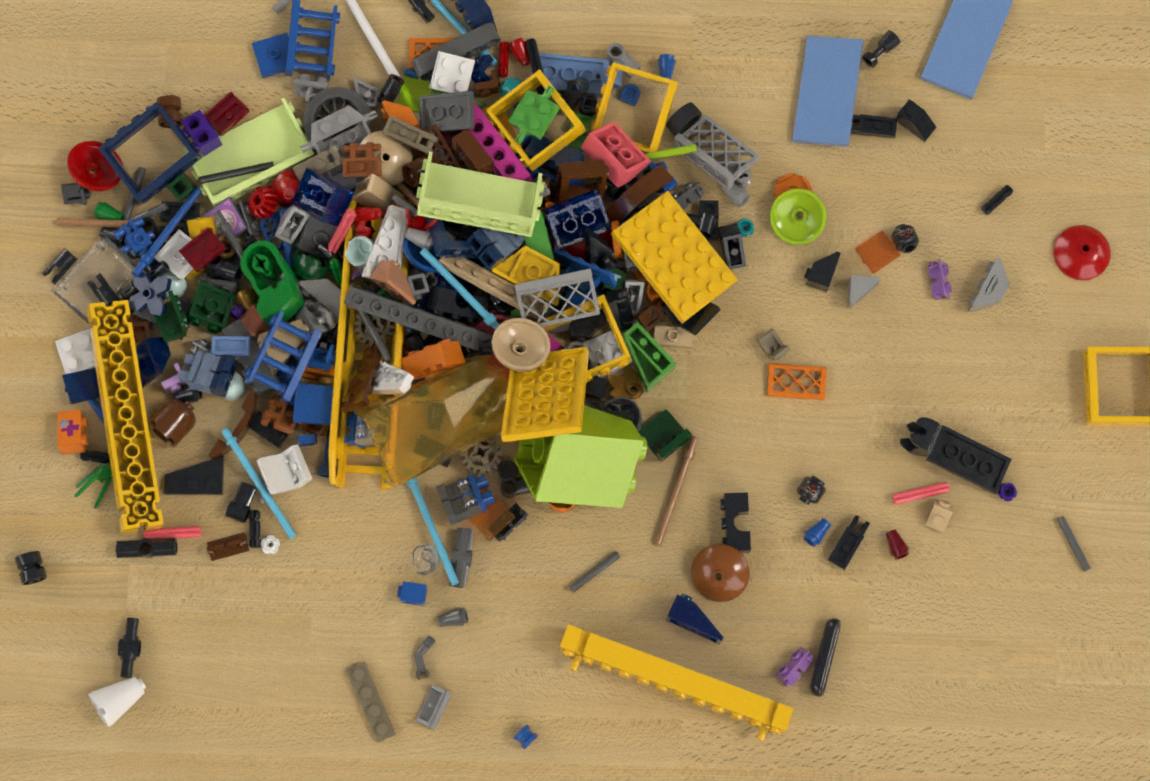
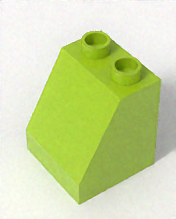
M584 405L582 432L520 440L514 461L535 501L623 508L627 493L632 494L635 490L636 474L634 471L637 461L643 460L646 456L647 441L645 437H641L632 421Z

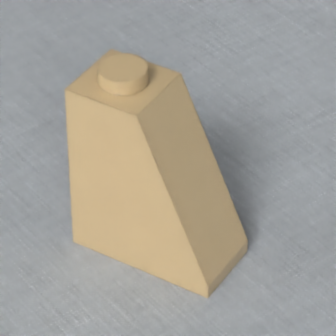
M371 174L357 183L353 200L369 208L379 207L381 210H387L388 206L391 205L400 207L392 201V197L395 194L403 200L405 195L378 176Z
M301 319L289 323L305 332L309 331L308 326L303 324ZM280 327L276 329L273 335L274 338L297 349L302 348L306 343L303 341L304 339ZM268 332L258 335L257 343L260 348ZM269 344L265 355L284 364L293 357V355ZM268 365L272 374H277L279 370Z

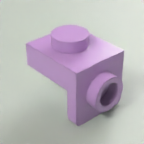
M178 363L174 364L178 374L161 382L167 393H175L182 388L181 386L185 385V383L179 381L178 375L181 369H186L184 366L180 367Z

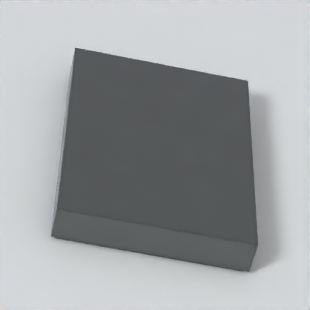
M463 91L420 96V129L424 131L436 124L440 132L473 130L474 92Z

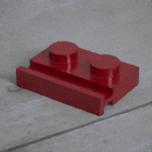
M229 92L204 117L223 136L250 111L232 92Z
M207 227L181 248L179 252L198 273L227 248L211 229Z

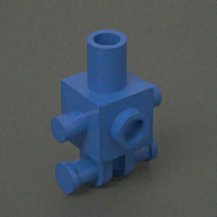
M140 216L134 221H128V225L123 224L120 226V229L113 231L117 240L125 235L124 243L126 245L121 247L124 254L131 252L134 257L146 254L152 245L151 239L155 237L152 231L146 233L142 227L137 229V227L144 225V221Z

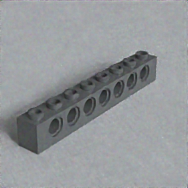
M351 284L344 301L346 306L442 339L459 341L460 345L479 351L480 343H492L493 333L438 314H433L432 312Z

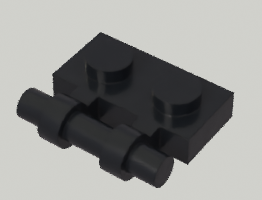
M162 201V203H167L169 209L161 212L160 220L167 222L168 225L184 202ZM193 203L180 220V222H184V227H175L169 236H173L180 229L190 237L187 220L200 217V203ZM160 226V233H162L166 226Z

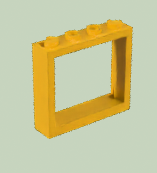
M613 62L612 66L609 65L606 76H608L607 84L603 83L600 93L603 95L602 101L597 103L595 112L598 113L597 118L592 120L590 130L593 132L602 127L618 70L661 82L669 86L651 146L633 141L642 151L649 153L657 152L679 82Z
M540 69L486 109L489 115L487 119L493 126L497 125L500 129L497 132L503 140L507 139L510 142L509 148L514 154L518 153L520 155L519 161L525 168L529 167L532 172L586 131L582 122L555 89L550 97L559 105L560 110L574 127L532 159L514 141L513 136L498 117L519 102L527 90L533 91L540 85L545 90L548 85L554 88Z
M604 294L597 297L599 310L603 309L623 356L587 370L586 383L593 380L594 376L599 374L604 376L610 373L611 369L616 367L623 368L631 361L629 351ZM586 301L581 309L587 313L594 312V303ZM572 307L562 311V313L571 317L575 314L577 308ZM579 310V312L577 313V315L584 314V313ZM558 313L546 319L552 321L556 318ZM560 314V316L558 317V319L565 318V317ZM571 321L547 325L542 328L547 332Z
M1088 346L1084 350L1087 426H1150V416H1099L1096 355H1149L1150 374V347Z

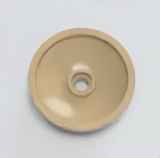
M383 131L373 132L366 136L360 144H366L367 142L381 144V151L374 152V157H381L382 176L378 177L390 186H395L404 180L402 176L403 165L413 161L410 146L383 134ZM358 152V157H366V152ZM387 154L389 160H383L382 155Z
M513 318L497 327L492 338V349L498 361L504 366L515 371L526 372L537 369L547 360L550 352V340L546 331L536 322L525 318Z

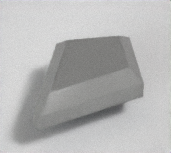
M354 78L356 92L363 97L368 107L377 108L379 89Z
M323 306L317 307L319 315L315 319L317 324L321 325L324 323L327 329L335 328L336 322L332 312Z

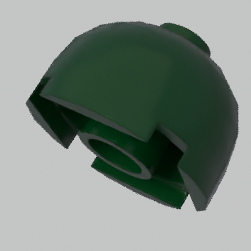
M296 249L292 259V268L299 275L297 279L300 281L323 279L328 273L330 265H324L325 260L308 252L304 255L300 253V249Z

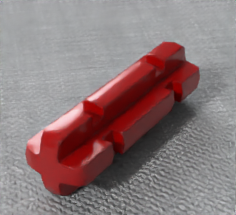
M504 41L499 43L498 75L501 78L508 76L509 64L508 51L510 45L509 42Z

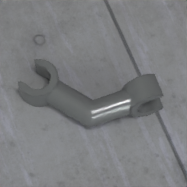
M431 636L424 640L414 654L417 666L416 677L418 680H420L419 673L421 671H425L427 678H429V671L425 669L423 655L436 641Z

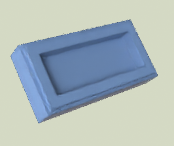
M212 336L211 354L215 356L250 357V336Z

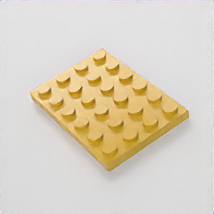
M669 191L662 194L611 233L681 324L738 281L737 277Z
M588 347L551 351L547 360L540 367L531 371L521 372L510 369L501 432L503 442L582 432L589 358Z

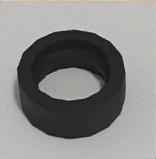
M692 102L687 103L670 117L666 127L674 136L678 133L683 134L699 121L702 113Z

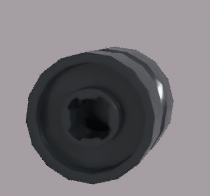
M31 551L15 557L17 569L21 570L19 576L22 585H31L47 579L45 568L41 566L43 561L40 551Z

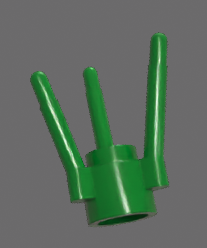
M101 463L76 484V488H79L86 483L74 496L78 497L96 479L101 483L105 480L106 482L94 505V508H97L113 480L111 469Z

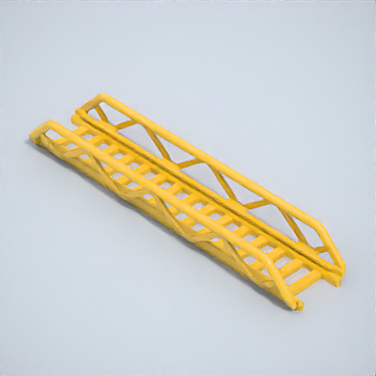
M355 191L351 194L348 209L351 210L355 209L357 204L353 200ZM405 196L404 200L408 202L410 205L414 206V204ZM358 203V208L366 207ZM352 223L344 243L328 449L329 480L332 485L345 488L346 473L381 475V490H387L392 488L395 483V446L397 443V414L400 394H378L379 399L387 400V404L390 405L388 440L384 441V448H360L358 446H348L344 442V436L349 433L346 418L351 416V411L347 413L342 411L340 437H337L341 383L344 384L345 395L350 387L349 382L356 373L354 371V362L361 361L363 358V353L355 352L356 342L363 343V339L359 340L357 338L359 334L354 332V329L357 328L354 322L359 321L356 317L358 311L346 306L344 303L349 289L351 265L345 256V251L348 249V242L353 239V236H356ZM403 250L401 270L408 277V259ZM364 281L354 286L361 287ZM347 309H350L346 362H343ZM393 323L391 325L396 328V330L392 331L393 337H387L388 343L383 340L384 344H391L390 355L392 360L387 363H390V365L395 366L397 369H402L404 325ZM383 429L379 431V434H383ZM347 454L383 456L382 467L347 465ZM336 459H339L338 473L336 475Z

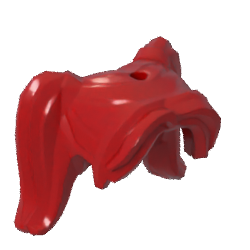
M379 207L353 209L356 211V218L353 221L356 237L366 236L369 239L373 238L372 235L376 231L371 226V220L384 219L387 210H381Z

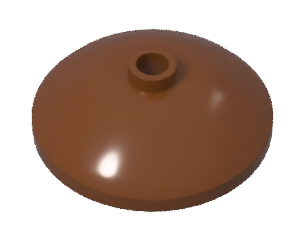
M709 545L696 555L692 563V582L697 591L709 600L716 602L733 600L745 590L749 582L750 569L746 558L738 549L730 545ZM720 573L722 578H716L715 574Z

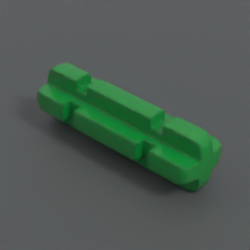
M333 258L329 260V265L341 290L342 267L338 258Z

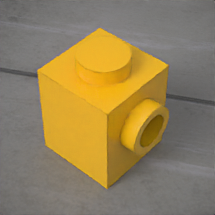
M213 216L187 220L191 239H194L207 227L217 236Z

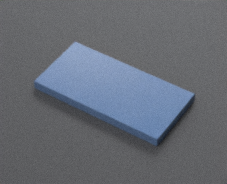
M953 0L920 79L972 100L1013 1Z
M807 36L793 143L849 147L863 39Z

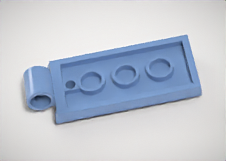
M539 53L543 73L558 93L565 92L569 81L578 77H584L589 82V89L583 95L592 94L596 97H603L600 93L603 83L607 84L608 76H606L609 65H611L610 60ZM621 70L617 72L613 89L621 88L623 71ZM576 83V88L580 90L579 84Z

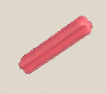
M346 210L327 246L330 253L338 252L356 218L355 210Z
M947 482L904 491L893 494L892 499L894 504L897 505L949 492V485Z
M200 526L143 530V538L147 539L201 536Z

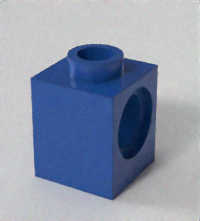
M403 581L402 586L398 588L397 597L400 598L401 603L425 606L428 587L426 584Z

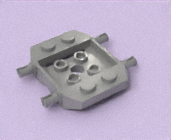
M349 105L312 123L311 140L300 146V148L303 149L308 146V148L302 150L303 153L316 149L317 153L320 154L338 145L341 157L350 158V154L343 152V145L345 143H357L360 145L362 140L371 134L367 123L378 118L376 114L370 117L376 113L375 110L362 115ZM354 124H357L356 127L323 142V139ZM330 154L331 161H335L332 154ZM342 163L328 170L327 176L317 180V182L320 183L325 180V182L319 184L320 188L328 183H334L340 189L347 192L355 188L357 183L364 178H344L343 172L340 174L338 172L343 169Z

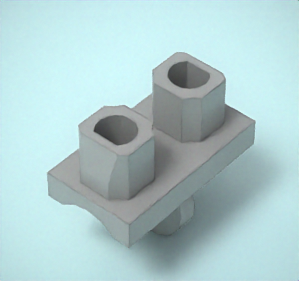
M300 74L298 79L294 78V94L299 95V97H305L306 103L317 93L328 89L327 78L318 77L316 82L310 81V76L307 74Z

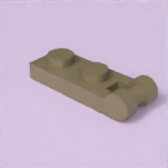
M391 115L382 132L426 155H429V151L433 152L432 147L438 141L436 136ZM422 138L427 140L425 146L420 144Z
M338 145L293 167L301 184L343 163L344 157H341ZM330 154H332L335 161H331Z

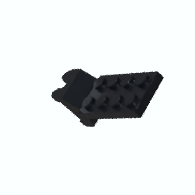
M921 417L916 422L906 425L908 430L913 433L910 434V439H900V444L906 451L916 456L927 457L926 461L992 494H997L1012 460L1011 458L944 425L940 426V423L927 417Z

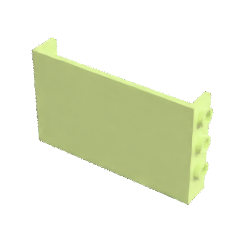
M282 98V105L228 131L223 136H218L222 146L203 157L200 151H198L202 159L193 165L194 170L191 171L196 181L199 180L200 176L271 161L274 163L273 167L265 171L208 182L199 186L204 197L208 195L214 207L228 197H232L235 201L253 192L256 187L265 186L273 182L281 172L293 170V167L315 156L312 149L305 153L302 152L308 146L303 149L300 148V146L310 142L307 134H303L301 129L304 127L299 117L295 119L293 115L295 109L291 102L287 103L285 98ZM183 147L187 154L189 151L186 147Z
M429 151L428 159L423 160L422 170H425V173L421 172L419 184H422V187L418 186L416 198H419L417 215L532 237L535 221H539L541 211L537 210V207H541L543 196L539 194L543 193L545 182H542V173H539L537 183L431 163L433 152Z

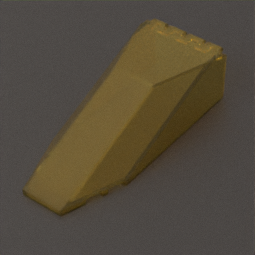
M495 355L478 356L466 361L464 364L450 368L412 385L405 394H391L368 406L355 410V415L364 419L369 431L376 428L377 431L370 435L376 449L384 446V450L378 452L384 467L392 465V468L386 470L388 477L383 478V481L392 487L397 484H403L501 432L510 369L500 363Z

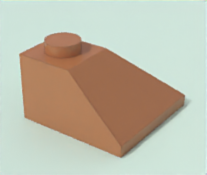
M382 259L369 278L395 300L414 305L416 300L405 273L399 268L400 265L392 259L390 261Z

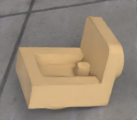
M935 499L926 525L944 532L953 513V505L947 500Z

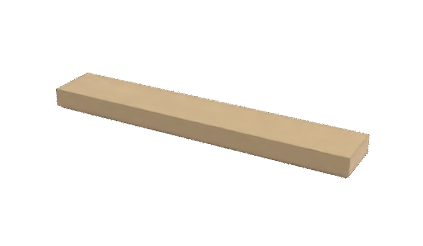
M441 257L439 259V262L451 273L519 309L514 284L467 258ZM530 294L521 295L522 304L530 308L535 298ZM537 299L531 309L541 315L547 305ZM523 307L524 313H526L528 309ZM531 311L528 313V315H530L531 317L537 320L539 319V316L535 315Z

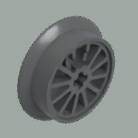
M332 87L322 90L308 102L303 115L305 132L311 140V124L316 122L317 119L320 120L326 117L319 115L322 110L328 115L336 112V103H343L341 109L350 105L362 115L370 113L368 104L362 96L348 88ZM331 104L334 107L332 113L327 109V106ZM352 125L331 135V138L338 136L342 131L350 130L356 126ZM325 138V139H323V142H325V141H327V140H329V139H331V138Z

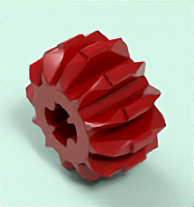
M260 186L259 189H254V194H250L251 198L247 201L249 203L247 209L250 210V214L254 217L266 220L267 217L272 218V213L276 212L275 208L279 205L277 203L279 197L274 190Z

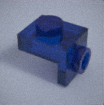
M490 54L479 55L474 59L475 63L471 75L474 83L491 80L485 71L494 59Z

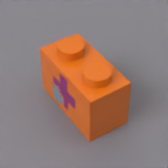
M81 409L57 412L58 448L62 455L85 452V445H88L87 433L85 434V428L88 427L87 416L83 415Z

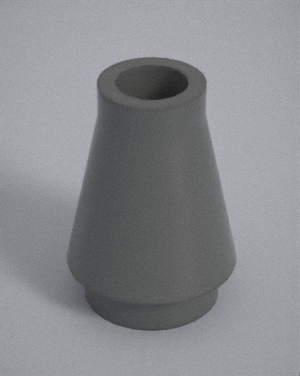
M458 607L438 616L440 627L464 626V624L468 623L466 609Z

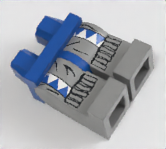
M374 400L370 406L351 411V416L346 418L349 433L344 436V442L351 446L356 445L364 448L387 441L390 405ZM381 429H383V434H382V435L379 434V431H380Z

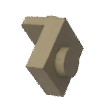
M772 328L757 339L770 359L779 360L789 350V347L783 344L776 331Z

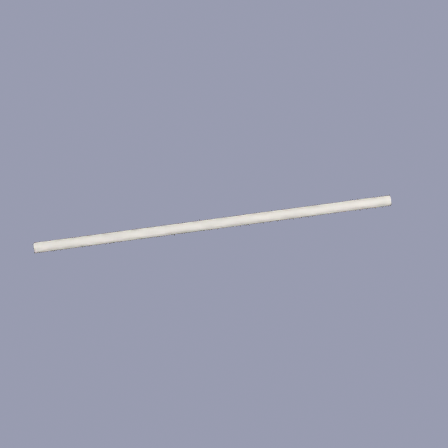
M345 0L387 73L401 77L357 1ZM404 83L399 93L407 107L411 108L420 126V109ZM438 147L436 156L446 160L447 155L443 148Z

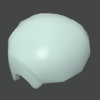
M357 236L348 242L349 246L345 251V256L350 264L361 267L366 265L374 243L366 236Z
M170 271L163 274L161 277L172 279L169 291L172 290L174 296L182 297L187 288L186 279L184 278L181 281ZM166 292V298H167V299H169V294H168V292Z
M235 372L226 398H224L227 401L237 400L245 392V380L237 372Z

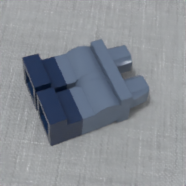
M483 228L480 231H475L466 243L476 255L481 253L478 258L490 271L513 255L525 239L522 235H513L512 233ZM475 240L481 245L480 248L475 246ZM487 255L493 260L492 263L487 260Z
M197 351L196 355L187 354L184 363L185 366L191 367L190 371L181 369L178 375L179 381L188 384L191 390L196 389L226 398L237 369L235 357L227 355L225 358L204 353L203 351Z

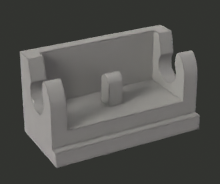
M432 685L415 721L436 730L452 693Z

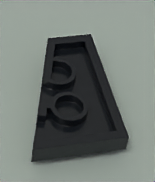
M225 457L215 458L166 474L164 479V495H223Z

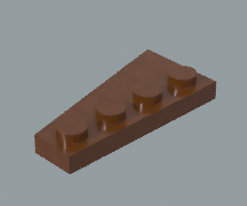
M377 345L369 346L363 352V358L356 367L354 378L349 382L350 387L342 398L340 410L344 413L369 405L370 400L367 396L373 391L371 382L376 379L377 373L375 369L380 365L382 357Z

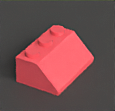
M615 122L589 133L581 147L591 160H604L605 166L609 168V179L617 188L630 182L651 162Z

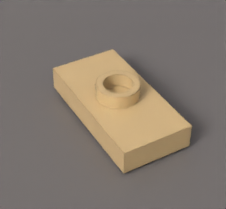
M655 326L654 340L660 346L692 348L691 333L680 327Z

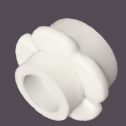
M268 535L261 541L262 551L266 554L276 553L280 546V541L275 536Z

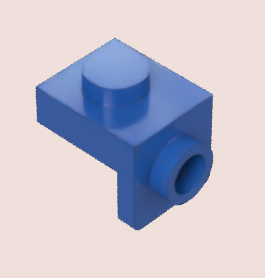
M331 344L329 350L315 348L307 366L329 371L331 364H335V345Z

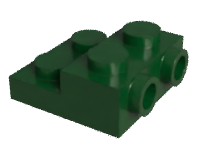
M199 281L186 314L189 324L195 327L204 326L208 332L213 334L221 333L222 329L226 326L235 295Z

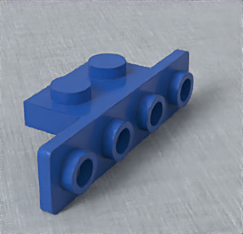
M558 249L553 251L557 261L568 267L563 274L591 269L595 288L600 282L616 287L615 276L610 270H603L594 263L590 264L580 257L571 256L566 251ZM589 281L581 282L577 290L588 294L590 291Z

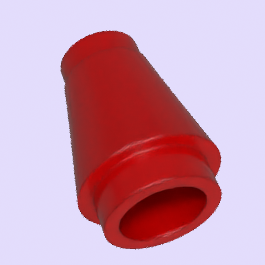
M522 37L512 41L509 44L511 47L510 51L523 67L529 65L530 59L526 41Z

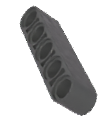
M486 23L418 56L411 64L418 78L425 80L433 75L438 51L471 58L497 45L501 38L493 23Z

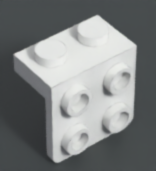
M298 444L292 445L281 454L262 457L257 460L261 474L271 494L300 489L312 480Z

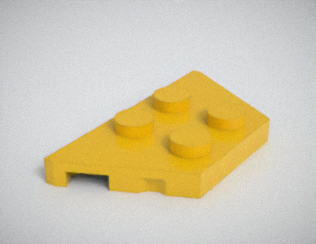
M524 246L493 268L492 272L514 284H520L560 275V263L528 246ZM553 288L551 290L556 292L558 288ZM544 290L539 297L550 302L554 293ZM557 295L552 301V304L556 306L559 304V297Z

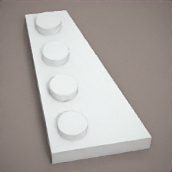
M394 205L388 206L361 277L369 278L382 259L396 261L401 269L403 241L407 228L405 208Z
M380 361V365L375 369L377 373L376 379L371 382L373 391L368 395L405 394L410 389L414 377L404 370L397 369L393 365Z

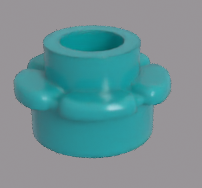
M748 219L738 221L737 226L742 237L753 234L754 224Z

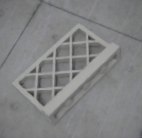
M707 115L703 116L683 134L678 133L674 137V148L696 144L697 152L682 155L727 190L733 186V182L760 159L758 154ZM706 122L711 126V130H700V127ZM722 134L725 140H714L713 135ZM690 135H698V141H690L687 138ZM700 135H711L712 140L700 141ZM712 145V151H703L700 149V146ZM714 145H725V151H714ZM727 145H736L738 150L727 151ZM738 155L739 161H727V156ZM741 155L752 157L749 161H741ZM714 156H725V161L717 162ZM727 166H739V170L733 174L727 169Z
M591 269L514 285L521 318L526 319V316L531 311L539 316L536 323L541 327L600 314ZM589 281L590 291L587 295L577 290L581 282ZM562 286H568L573 289L568 299L558 294ZM558 288L556 292H554L551 289ZM544 290L554 293L549 303L539 298ZM575 291L585 297L579 307L569 301ZM539 292L537 296H535L532 293ZM590 293H592L593 300L588 297ZM530 294L535 298L530 308L522 304L521 295ZM556 295L566 301L560 311L550 305ZM537 299L547 305L541 315L531 309ZM586 299L594 303V312L587 313L581 309ZM567 303L577 308V311L571 317L562 313ZM523 307H525L526 309H528V311L526 312V314L524 313ZM549 307L558 312V315L552 321L543 317ZM579 310L584 313V314L577 315V313L579 312ZM560 314L565 317V318L558 319V317L560 316ZM541 318L546 321L543 323H539Z

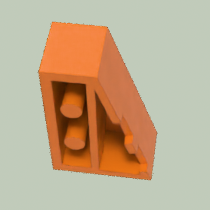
M445 339L440 341V343L425 346L421 351H411L407 353L408 356L401 359L404 370L414 377L413 380H418L465 363L459 341H451V339Z

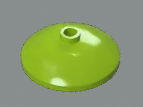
M795 188L783 192L774 201L770 211V222L776 235L783 241L794 245H804L817 239L823 232L827 222V212L824 203L815 193L807 189ZM801 211L803 217H798L797 212Z

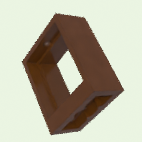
M469 129L452 138L451 151L461 169L492 174L494 161Z
M604 160L559 163L555 188L559 203L603 199L604 192L607 191L606 180L609 178V168L605 166ZM598 177L596 184L569 186L570 180Z

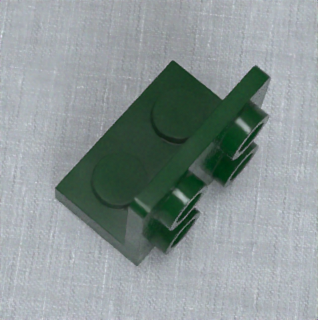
M172 290L168 291L170 301L165 302L167 305L165 316L154 315L164 343L186 337V330L189 329L186 315L181 309L178 295L174 296Z
M664 410L638 431L641 437H645L647 446L661 463L690 440L692 433L688 429L684 430L668 410Z

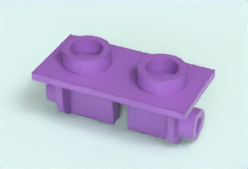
M938 259L939 264L936 261L930 262L928 267L930 280L937 279L938 281L931 283L932 296L935 297V300L942 299V296L950 299L949 293H952V287L950 282L947 281V275H949L947 263L945 264L941 259Z
M800 647V649L794 651L788 663L779 669L776 678L782 680L788 688L791 685L793 686L801 677L797 670L800 669L802 672H805L813 663L814 657L809 653L810 651Z

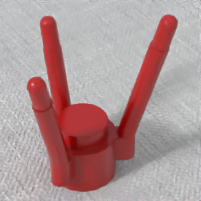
M405 210L407 228L410 227L427 232L438 221L434 219L426 225L427 222L424 216L419 215L414 216L411 221L409 210Z

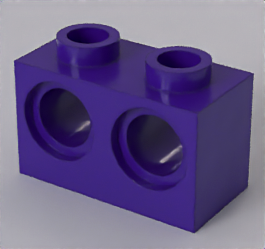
M200 109L181 120L184 127L181 130L187 138L192 139V145L197 151H200L203 157L222 146L218 135Z

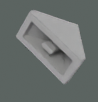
M294 205L285 210L275 237L292 245L309 218L310 213Z
M851 275L848 288V307L851 309L879 284L881 279L872 276Z
M642 280L624 281L623 288L628 290L633 315H637L640 312L645 284Z

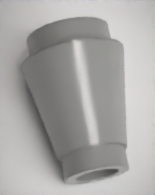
M735 184L729 190L722 186V190L735 206H744L750 198L747 190Z
M410 227L407 230L405 238L421 249H431L433 245L431 232Z

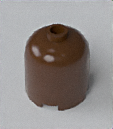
M177 399L169 400L147 420L148 425L152 424L154 426L152 431L165 443L170 441V447L175 448L196 424V417L193 413L194 407L188 401L183 403Z

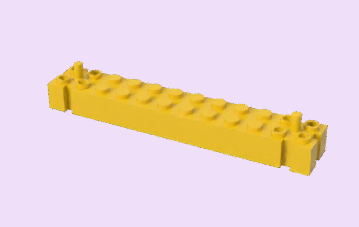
M128 300L113 301L111 306L106 307L105 302L90 303L87 308L89 325H94L90 335L117 510L123 511L119 518L121 534L137 532L142 526H144L145 531L160 529L164 523L162 510H156L160 498L132 322H127L130 317Z
M569 624L560 645V651H563L562 655L573 659L570 670L577 671L580 661L591 666L595 663L600 665L599 669L606 672L614 670L619 672L618 676L625 679L630 677L636 678L637 683L648 686V684L656 686L655 690L666 693L667 690L673 692L676 698L682 700L686 698L692 699V703L700 707L705 705L711 706V710L716 713L722 714L727 712L732 719L738 721L745 719L749 721V725L760 728L757 739L760 741L765 740L767 731L776 735L784 733L787 730L794 710L790 706L777 703L771 699L599 635L586 632Z

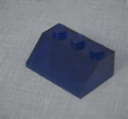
M595 189L542 210L547 226L559 250L584 240V228H589L597 234L612 229L601 196Z

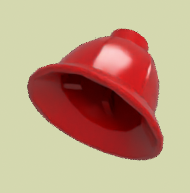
M290 169L281 172L274 179L271 189L279 197L277 201L279 206L288 207L305 198L308 183L301 184L294 170Z

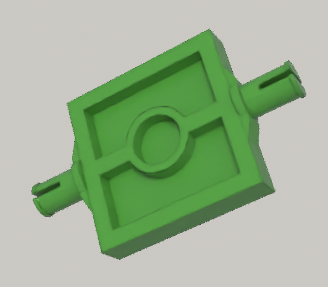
M548 85L542 95L530 90L526 91L508 120L511 125L520 130L514 141L522 144L526 135L534 136L541 140L560 109L559 105L549 100L555 90Z

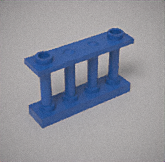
M293 0L285 76L292 77L293 70L301 69L326 73V78L329 82L330 76H334L335 72L332 57L336 23L339 24L340 21L337 5H334L332 13L304 10L303 7H300L301 0ZM302 17L331 21V29L329 31L301 27L302 25L298 24L299 18L302 19ZM303 34L330 38L329 48L300 44V42H296L297 36ZM306 52L328 55L327 65L298 62L295 59V53Z
M280 311L272 315L269 321L271 327L252 367L248 366L245 371L244 377L246 379L244 382L249 384L255 379L279 391V394H281L279 399L289 402L322 331L315 328L311 332H305L281 320L284 312ZM277 327L304 339L303 341L306 343L303 349H297L274 338L273 335ZM269 344L295 356V359H297L295 366L290 367L265 355ZM261 361L286 373L289 377L287 383L281 384L256 372Z

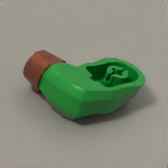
M256 241L244 250L240 260L242 272L250 280L253 289L259 297L257 304H253L240 316L241 322L255 339H258V335L269 331L271 327L269 321L273 314H277L280 311L284 312L281 320L286 322L304 304L295 273L277 247L269 241Z

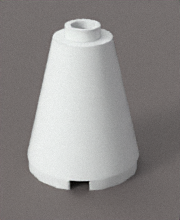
M132 677L92 691L88 694V697L104 724L110 727L145 694L144 689L146 686L141 678L136 679Z

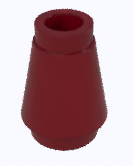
M897 530L887 532L886 536L891 556H894L895 560H899L909 555V547Z

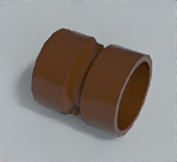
M175 95L158 97L156 102L162 104L178 126H181L182 114L179 113L182 109L181 98ZM161 114L157 116L160 127L171 128Z
M423 155L415 161L403 165L402 176L409 186L416 187L420 185L421 172L425 173V170H422L423 160L428 159V155Z

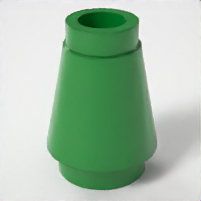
M99 202L94 211V216H97V219L122 220L124 215L106 202Z

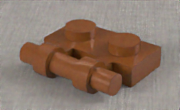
M367 142L360 145L357 143L344 145L343 152L350 153V158H343V177H368L371 174L382 176L381 157H374L375 151H381V144ZM358 152H366V157H358Z
M274 395L268 403V409L262 414L261 424L267 426L269 422L273 421L275 422L273 428L291 435L297 424L293 423L294 406L291 407L289 402L280 401L279 395Z

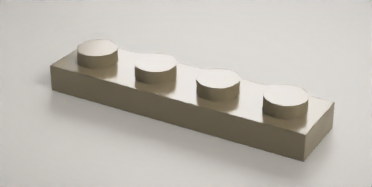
M362 662L347 669V673L377 742L379 743L396 735L366 663Z

